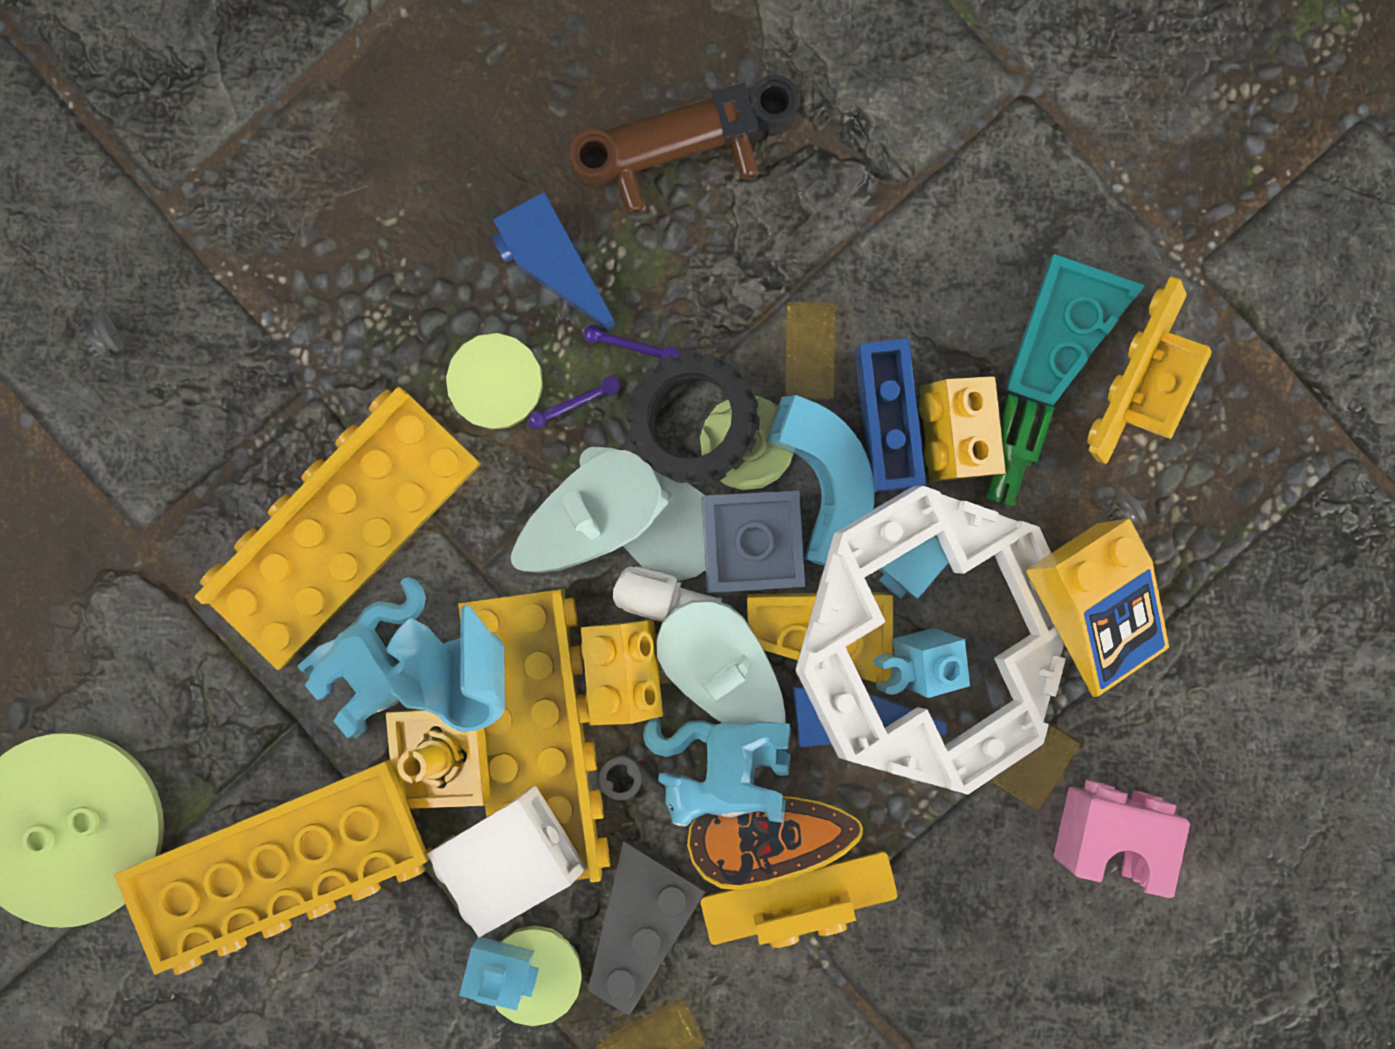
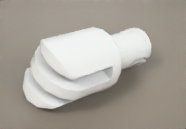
M630 566L623 570L613 589V599L617 607L622 608L626 612L663 622L675 608L692 600L712 599L721 602L722 598L680 588L681 583L677 582L678 577L639 566Z

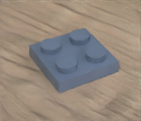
M799 491L705 495L701 497L707 593L805 587Z

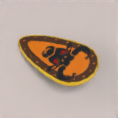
M783 796V799L786 800L784 823L769 821L766 813L759 811L732 818L707 813L694 819L691 823L687 847L693 866L704 880L721 889L745 890L772 885L830 864L846 854L860 841L863 832L861 822L845 811L819 801Z

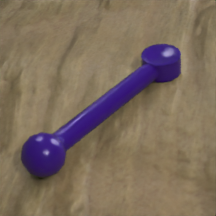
M589 325L583 331V337L588 343L594 344L601 341L661 358V360L668 356L680 357L678 349L673 346L660 349L601 332V329L596 325Z
M606 377L599 387L546 411H532L528 415V424L534 429H540L546 424L547 420L604 394L607 396L616 395L620 390V383L615 377Z

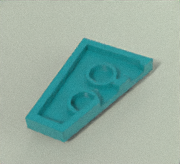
M1053 254L1049 259L1004 392L1023 399L1036 401L1037 404L1043 406L1045 404L1053 406L1088 361L1089 356L1102 339L1112 330L1119 317L1138 296L1145 285Z

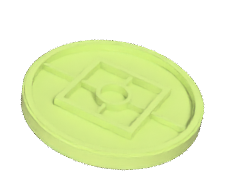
M60 732L27 740L4 753L0 757V906L25 921L59 928L75 927L100 920L124 906L125 901L114 874L160 855L163 843L164 819L158 792L145 769L132 755L120 746L104 738L78 732Z

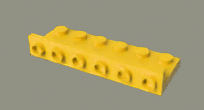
M400 387L396 388L393 392L387 389L381 393L368 409L372 414L359 427L356 424L348 427L335 442L338 449L326 461L319 459L314 462L301 477L305 483L292 496L287 493L280 497L267 512L271 518L258 531L252 528L246 532L234 545L237 553L225 565L222 563L216 564L200 580L203 588L195 595V598L201 604H210L277 670L284 669L481 465L408 392Z
M565 589L458 603L460 622L461 607L469 605L486 627L497 635L505 647V710L496 722L484 728L491 802L485 805L486 816L488 817L507 806L520 794L536 785L587 867L576 880L590 878V882L601 881L603 875L602 868L610 867V856L607 838H598L596 819H603L604 814L600 789L592 790L589 771L597 770V760L594 742H585L583 723L590 721L587 701L585 700L586 693L579 694L576 675L584 674L581 646H572L570 627L578 626L574 597L566 598Z
M387 760L114 874V877L154 975L172 968L174 975H178L202 964L201 956L211 951L217 950L219 957L246 946L245 937L261 931L264 938L276 935L292 926L289 919L303 913L307 914L309 920L322 916L336 908L335 900L351 894L353 901L368 897L381 890L379 882L396 875L398 883L416 877L426 871L423 864L429 860L427 854L433 849L431 845L424 846L390 760Z

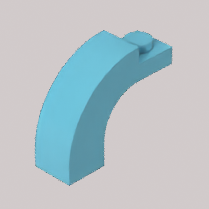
M798 395L781 397L766 443L800 456L812 467L817 475L821 487V507L803 559L825 566L834 533L873 510L874 482L872 470L859 439L842 419L813 401Z

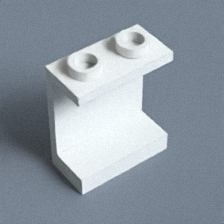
M536 785L520 794L507 806L457 836L453 834L427 854L433 864L435 875L447 886L458 904L461 917L467 924L472 926L478 938L567 888L587 869Z

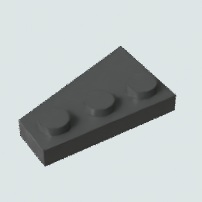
M625 838L621 847L588 991L629 1016L704 895L705 888Z

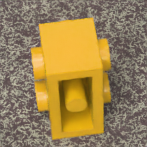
M995 377L946 379L919 386V412L923 419L926 444L924 459L928 467L929 481L978 478L1006 473Z
M654 620L581 627V655L584 660L587 689L585 700L589 710L590 725L632 724L662 717Z

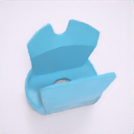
M469 605L461 607V638L444 644L426 625L410 617L395 632L386 649L387 653L401 662V672L386 675V680L395 697L406 708L422 709L438 715L445 724L453 729L475 731L496 722L505 710V647L497 635L486 627Z

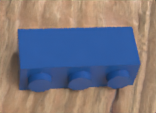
M909 338L859 344L854 351L865 451L872 470L874 493L907 490L913 486H926Z

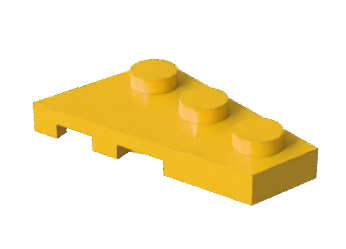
M871 592L885 623L845 647L859 677L876 684L881 681H887L892 675V667L882 669L875 666L873 661L874 658L881 654L893 655V594L891 592ZM817 593L747 594V623L758 638L763 650L799 660Z

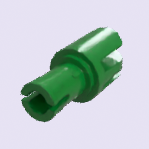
M1008 394L1000 419L1006 473L993 475L985 498L996 502L1001 500L1004 504L1015 506L1026 465L1032 466V462H1038L1055 407L1046 404L1043 406L1029 449H1025L1035 418L1037 403L1029 399L1024 401L1010 444H1008L1006 440L1018 404V396Z

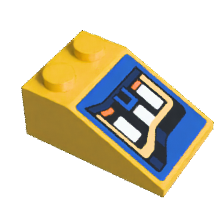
M1130 518L1097 523L1025 570L1093 697L1100 696L1169 648L1153 562Z

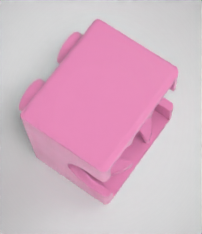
M1086 780L1084 788L1069 787L1054 858L1075 876L1102 882L1108 860L1114 854L1123 851L1124 861L1121 876L1132 878L1133 881L1139 882L1140 886L1145 887V893L1167 898L1174 897L1190 826L1187 819L1175 814L1176 804L1163 801L1162 797L1139 791H1133L1132 798L1129 799L1127 798V793L1115 790L1114 786Z

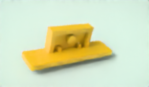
M1171 276L1165 288H1159L1155 292L1149 307L1151 318L1144 332L1139 331L1130 345L1128 356L1131 360L1124 375L1119 374L1114 379L1108 394L1110 405L1103 419L1097 418L1088 435L1089 452L1100 463H1108L1126 423L1171 439L1212 352L1209 346L1169 333L1186 298V291L1181 280Z
M879 851L828 864L804 875L772 885L745 890L729 889L702 896L700 903L711 944L717 945L758 935L760 945L770 943L772 948H781L797 943L799 941L798 935L818 931L820 936L840 933L847 929L846 923L856 921L854 910L895 900L898 894L888 855L884 851Z

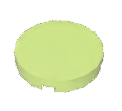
M499 333L479 335L464 343L452 357L446 375L448 396L457 412L472 424L491 430L511 428L527 419L528 415L537 405L543 389L541 367L532 351L516 338Z
M756 395L758 403L757 415L760 417L759 430L755 431L754 439H756L754 448L751 452L747 451L742 458L745 461L738 469L732 468L726 473L727 476L719 480L726 486L743 491L762 489L778 480L790 465L793 457L792 452L766 443L778 406L770 400ZM729 400L717 405L705 420L700 436L702 455L710 453L724 440L731 426L732 409Z
M534 925L516 929L508 934L500 942L534 950L531 966L539 968L532 997L523 996L517 1011L496 1006V1009L514 1023L529 1026L552 1023L567 1013L578 997L583 975L579 954L574 946H571L569 941L563 938L562 934L551 928Z

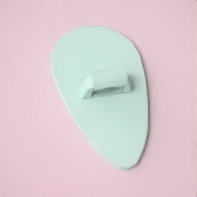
M605 447L587 448L580 456V466H583L595 456L617 449ZM656 472L661 486L660 507L652 524L639 537L623 545V547L644 568L678 577L677 581L696 577L706 570L701 499L705 495L689 483H678Z
M627 450L607 451L591 458L572 473L530 517L518 536L511 553L512 565L523 572L543 573L559 571L612 552L636 539L652 524L660 507L661 486L656 471L638 455Z
M712 599L692 600L675 608L662 622L657 636V657L665 674L687 697L721 723L737 725L759 721L785 723L784 702L775 673L758 638L742 615L730 605Z

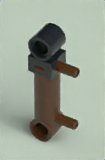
M768 75L756 83L751 97L748 95L744 82L712 92V98L605 131L598 129L585 130L574 138L569 149L573 171L581 183L592 188L604 187L612 183L616 178L625 211L629 214L640 212L644 208L634 172L720 146H724L725 150L732 149L740 177L744 180L751 179L758 175L759 170L750 143L757 141L758 130L768 135H777L790 128L794 123L798 108V91L794 83L787 77ZM768 97H778L784 101L787 108L779 114H771L763 109L761 102ZM591 150H601L608 156L603 166L593 169L586 167L582 163L583 157Z

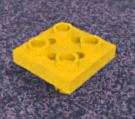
M422 709L394 710L386 713L390 763L409 809L484 806L491 802L484 728L475 731L456 730L445 724L438 715ZM435 727H440L442 729V732L436 730ZM461 749H463L467 754V759L465 762L461 761L464 758L463 753H461ZM445 776L444 780L447 783L445 787L441 786L444 784V781L440 777Z

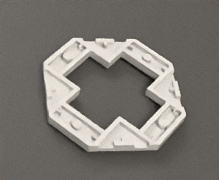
M913 486L834 533L796 672L838 758L964 794H970L1044 744L1049 725L1043 723L1050 696L1056 697L1066 659L1061 657L1064 642L1025 570L1051 554V551L1038 526L1004 517L993 510L967 501L956 500L925 486ZM934 535L937 536L954 573L964 574L993 555L995 556L1031 634L994 658L1013 701L946 745H944L928 710L917 707L884 728L845 648L885 623L865 577Z

